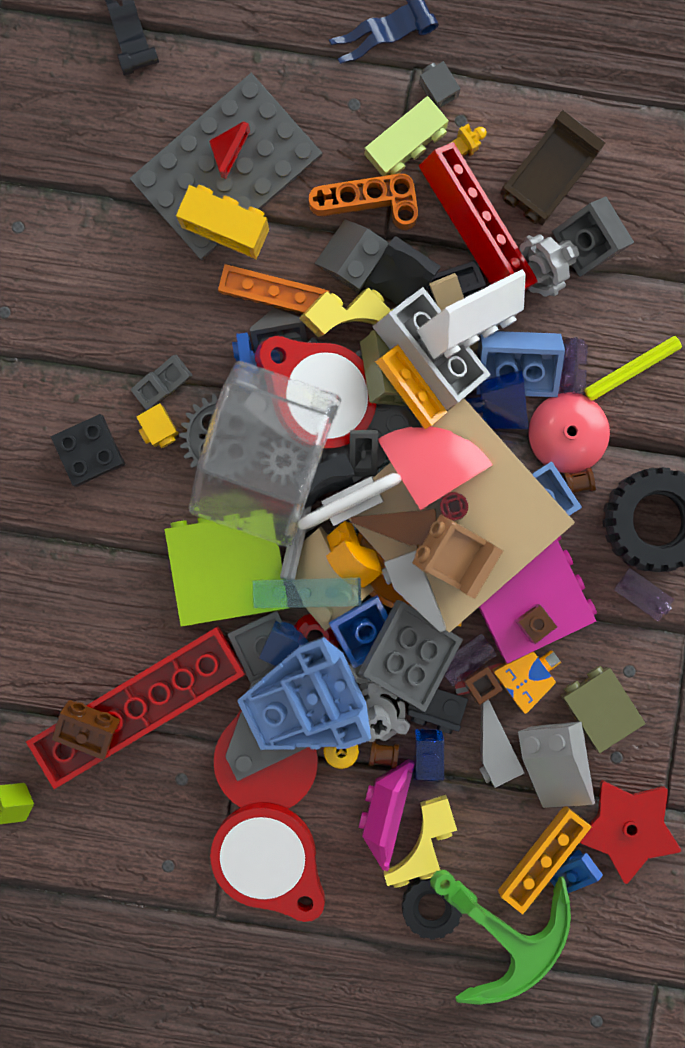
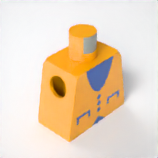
M552 650L541 658H538L534 652H531L508 664L503 663L492 669V672L520 710L526 714L556 683L549 672L558 666L561 661Z

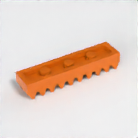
M224 264L218 292L223 295L251 300L255 303L282 308L286 311H294L298 314H303L323 293L328 292L330 294L329 290Z

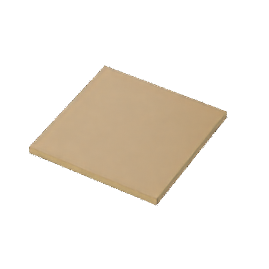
M464 398L431 427L452 431V433L471 441L487 456L492 466L449 492L462 494L466 497L469 505L468 512L463 518L452 521L503 550V553L475 599L430 573H426L445 622L446 630L449 633L575 523ZM390 462L373 477V480L375 482L387 475L397 473V471ZM401 480L398 485L380 493L384 502L356 516L418 511L420 509ZM444 496L422 510L436 509L438 519L440 514L443 515L440 504ZM353 524L385 561L417 550V545H408Z

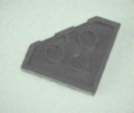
M262 676V677H260V678H258V679L252 681L251 684H250L249 689H251L256 683H258V682H259L263 677H265V676ZM241 710L225 757L237 781L308 747H296L295 749L261 750Z

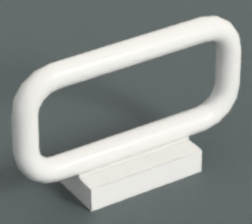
M393 473L375 482L372 477H369L321 501L324 507L301 518L297 525L299 529L305 530L328 519L331 520L333 526L384 502L380 493L398 485L401 482V476Z

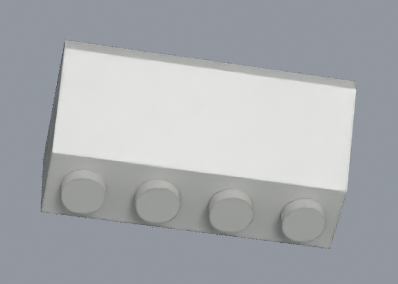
M523 269L445 308L420 327L417 332L432 358L435 359L443 354L448 358L461 350L460 345L463 344L467 348L480 340L479 335L482 334L486 338L498 331V325L505 328L517 320L515 315L524 310L525 273Z

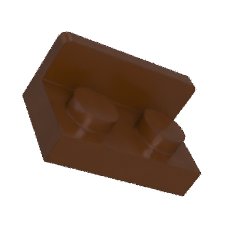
M68 700L60 712L52 740L104 760L120 719L113 717L107 712H100L90 708L81 702Z

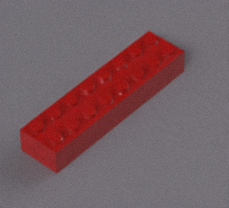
M219 626L86 705L100 712H107L113 717L120 719L105 759L246 674L241 662ZM56 724L26 741L53 789L102 761V759L53 741L52 738Z

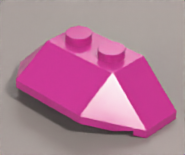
M409 759L398 765L396 769L393 768L376 778L374 786H368L365 801L369 802L367 813L362 812L358 828L363 829L362 837L380 867L387 872L415 765L414 761Z

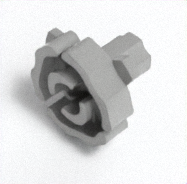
M541 234L535 237L530 235L525 237L524 242L520 245V251L538 280L528 290L532 293H540L546 297L558 295V291L566 286L565 280L570 278L569 266L576 263V259L579 256L577 246L573 245L570 240L557 244L551 237L544 239Z
M373 682L359 685L362 695H366L364 699L367 704L371 733L369 742H374L376 739L386 741L396 733L406 735L410 728V723L404 719V701ZM381 694H388L392 698L397 699V711L392 700L381 696Z

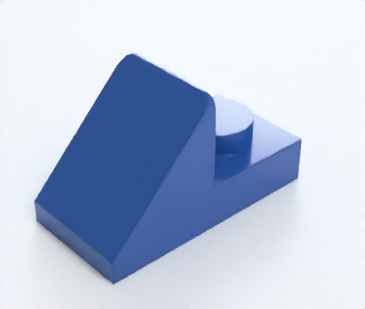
M578 849L568 856L550 879V882L555 887L558 878L563 876L567 892L571 893L598 882L603 874L587 853L582 854Z

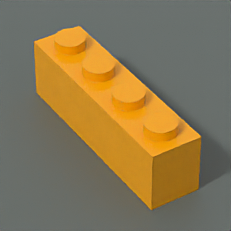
M564 806L498 889L501 898L521 914H524L587 834L591 826L569 807Z

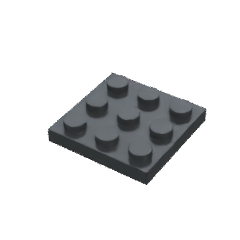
M396 600L358 674L418 710L426 712L463 639L452 632L449 633L447 630L440 632L416 609L403 601Z

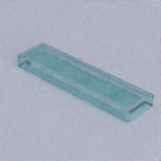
M361 578L253 581V608L361 606Z

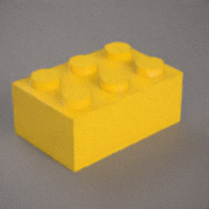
M189 185L176 214L181 228L257 260L269 232L267 218L264 217V213L254 207H249L248 210L238 206L239 202L231 197L223 196L221 199L212 195L213 191L205 186L198 185L196 188Z

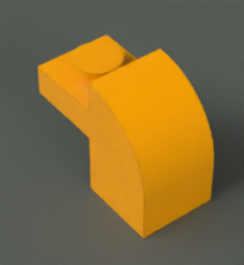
M344 521L326 536L331 549L326 558L333 570L348 583L365 588L383 573L376 551L360 546L352 523Z

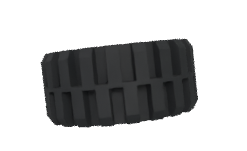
M661 467L645 469L624 478L618 483V487L611 491L609 502L605 503L603 510L606 512L605 519H602L603 527H606L607 531L605 538L607 543H611L613 546L612 551L616 556L624 559V563L642 571L669 572L679 567H685V473ZM653 494L669 497L678 507L681 516V526L678 535L673 541L662 546H653L642 541L633 525V514L636 505L643 498Z

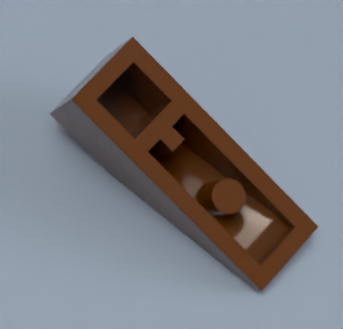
M436 509L351 517V523L408 545H417V549L423 545L430 533L432 524L437 521Z

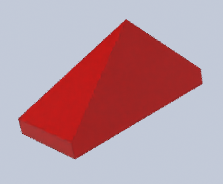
M244 121L209 141L220 175L224 179L227 178L250 133L249 124Z

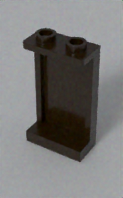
M562 110L552 126L510 180L504 184L500 192L503 195L502 199L513 208L517 206L524 211L523 215L531 223H539L543 226L602 150L605 142Z

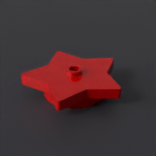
M602 780L600 782L598 814L589 823L591 828L579 843L608 854L625 884L630 882L648 858L681 852L680 846L664 823L668 789L661 786L631 794ZM635 825L634 831L628 834L627 827Z

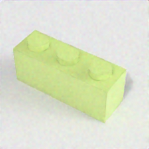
M427 96L366 146L365 156L382 176L399 174L406 167L404 163L410 158L416 160L426 151L425 146L432 140L436 143L446 135L447 131L445 129H447L449 120Z

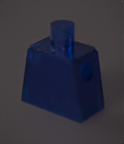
M522 370L484 380L479 384L481 397L465 399L478 414L483 413V420L490 428L529 429Z
M414 729V781L442 782L444 780V737L442 731L437 729Z

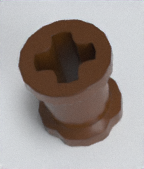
M586 468L584 472L563 474L564 481L572 493L586 490L596 491L595 478L591 468Z
M376 741L371 742L369 765L373 766L374 763L386 764L396 769L399 744L387 746L379 745Z

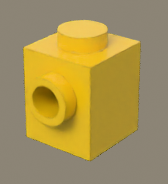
M159 403L136 416L142 426L139 429V433L146 444L151 442L154 447L160 445L161 448H164L176 441L174 436L179 433L162 404Z

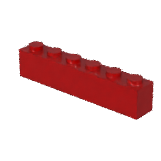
M452 142L435 149L419 165V168L487 280L493 285L523 269L525 273V291H527L538 280L457 146Z

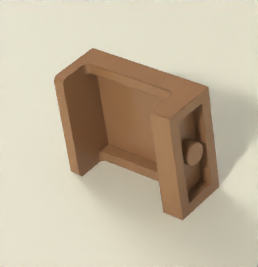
M440 514L437 521L432 524L430 533L423 545L417 549L412 564L425 573H430L475 599L503 550Z

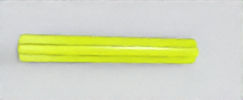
M676 336L669 338L585 388L586 396L590 400L599 398L681 349V342Z

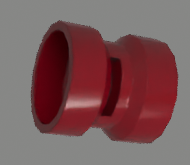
M454 492L444 496L440 508L442 514L448 519L459 520L467 514L469 505L466 497Z

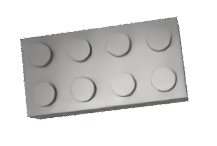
M422 287L372 327L389 349L396 345L400 346L438 400L448 410L491 374L471 348H465L463 344L459 346L460 351L448 358L444 354L435 359L432 358L417 330L439 314L441 309L424 287Z

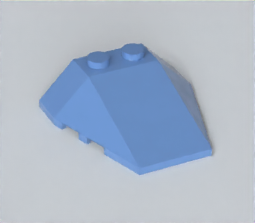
M325 638L298 647L237 700L261 750L295 749L296 747H311V749L336 747V749H346L371 739L367 704L344 654Z

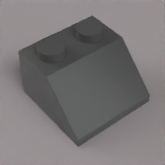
M607 197L589 203L552 231L559 243L570 240L573 245L577 246L579 256L576 259V263L572 265L579 277L613 258L634 243Z
M345 219L315 262V265L360 294L389 242L368 228Z

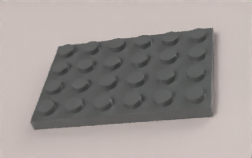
M250 73L129 179L202 261L221 244L181 228L176 214L189 185L196 188L198 185L205 186L213 191L212 195L221 199L223 196L231 197L239 202L238 206L247 210L249 207L261 210L323 155L320 149L259 80ZM244 121L249 124L250 133L227 178L224 179L220 175L209 141Z

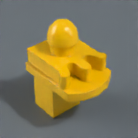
M467 124L459 128L458 138L452 142L455 143L462 156L467 153L472 156L481 145L479 140H483L486 137L487 131L484 127H477L472 132L470 125Z

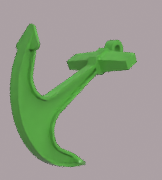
M439 870L431 877V886L438 894L444 895L448 903L456 907L462 914L467 913L477 923L482 924L508 950L511 956L509 970L502 978L466 989L456 996V1002L486 1004L505 1001L527 991L549 972L565 946L570 928V900L563 876L558 878L553 889L554 895L548 925L542 932L531 936L519 933L477 903V896L460 881H455L448 871Z

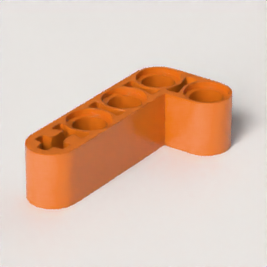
M393 174L317 186L309 194V207L317 216L391 206L393 222L397 228L409 230L417 222L418 207L412 178L406 174ZM397 184H405L409 191L405 194H398L394 187ZM371 188H378L382 195L379 198H371L367 191ZM344 192H351L355 195V199L348 203L342 201L340 196ZM332 194H336V205H333ZM318 197H323L325 201L324 206H319L317 202ZM402 210H408L412 213L413 218L409 221H403L399 218L398 213Z

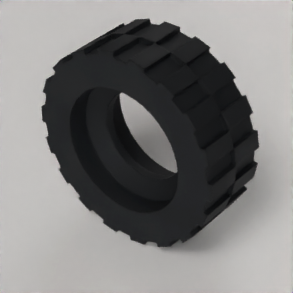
M418 877L412 884L407 886V891L402 896L401 907L405 923L414 934L417 933L421 938H430V940L444 938L445 935L451 934L456 926L458 927L462 913L448 903L444 895L438 894L432 888L431 878L420 880ZM427 894H437L445 902V912L437 920H427L419 913V902Z

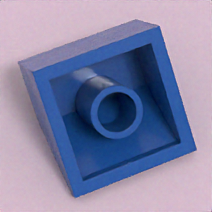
M377 595L329 622L339 646L354 669L364 663L388 617Z

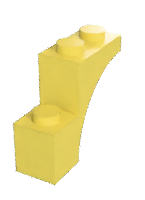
M367 288L363 290L346 309L342 307L343 302L337 295L325 292L319 296L299 319L317 337H320L341 323L364 322L375 325L393 309L390 310L383 303L384 298L374 289Z
M446 795L420 802L422 826L419 838L411 852L402 861L389 868L388 872L384 871L387 886L393 885L394 888L402 887L409 884L410 879L420 877V880L428 879L436 871L440 870L431 838L436 837L437 840H443L451 837L452 832L457 831Z

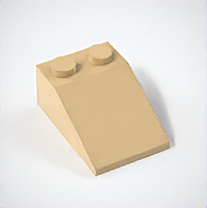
M320 527L303 542L294 583L307 610L326 631L330 627V621L350 611L374 589L370 584L365 588L350 584L333 570L326 558V555L331 552L326 537L328 534Z

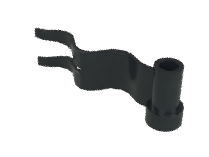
M105 0L122 51L117 56L123 75L133 74L136 69L159 63L155 47H148L134 0H122L123 6L121 7L116 0Z

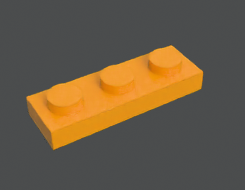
M396 345L375 361L424 429L432 426L447 413L444 406L399 345Z

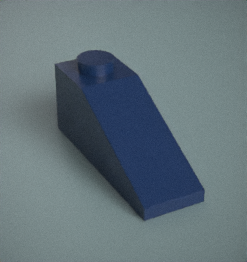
M275 621L262 648L259 659L277 666L298 647L308 644L309 641L293 625L287 622L280 623Z

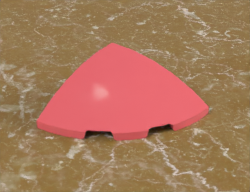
M407 427L378 438L380 445L397 473L401 476V480L420 510L492 466L487 456L471 441L442 428L428 427L424 429V427Z

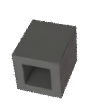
M444 61L438 65L432 63L422 70L419 84L426 96L433 101L438 109L459 97L461 88Z

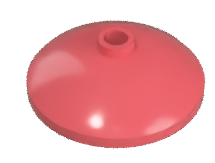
M567 392L558 394V397H549L536 408L529 422L528 439L531 450L544 466L552 461L559 473H578L592 467L603 456L609 443L610 430L605 413L595 401L582 394ZM572 426L576 429L575 436L568 435V427Z

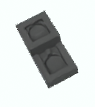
M172 355L158 369L147 374L130 390L143 407L149 410L172 394L193 375L177 355Z

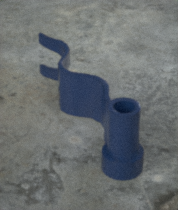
M406 0L408 4L400 7L392 14L383 18L367 19L352 32L329 39L331 45L347 44L372 32L356 50L338 58L339 63L342 64L359 59L378 44L396 42L415 30L418 31L419 35L429 34L439 24L434 14H430L424 0Z

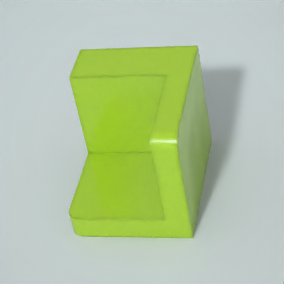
M26 784L0 785V824L26 821L34 805Z

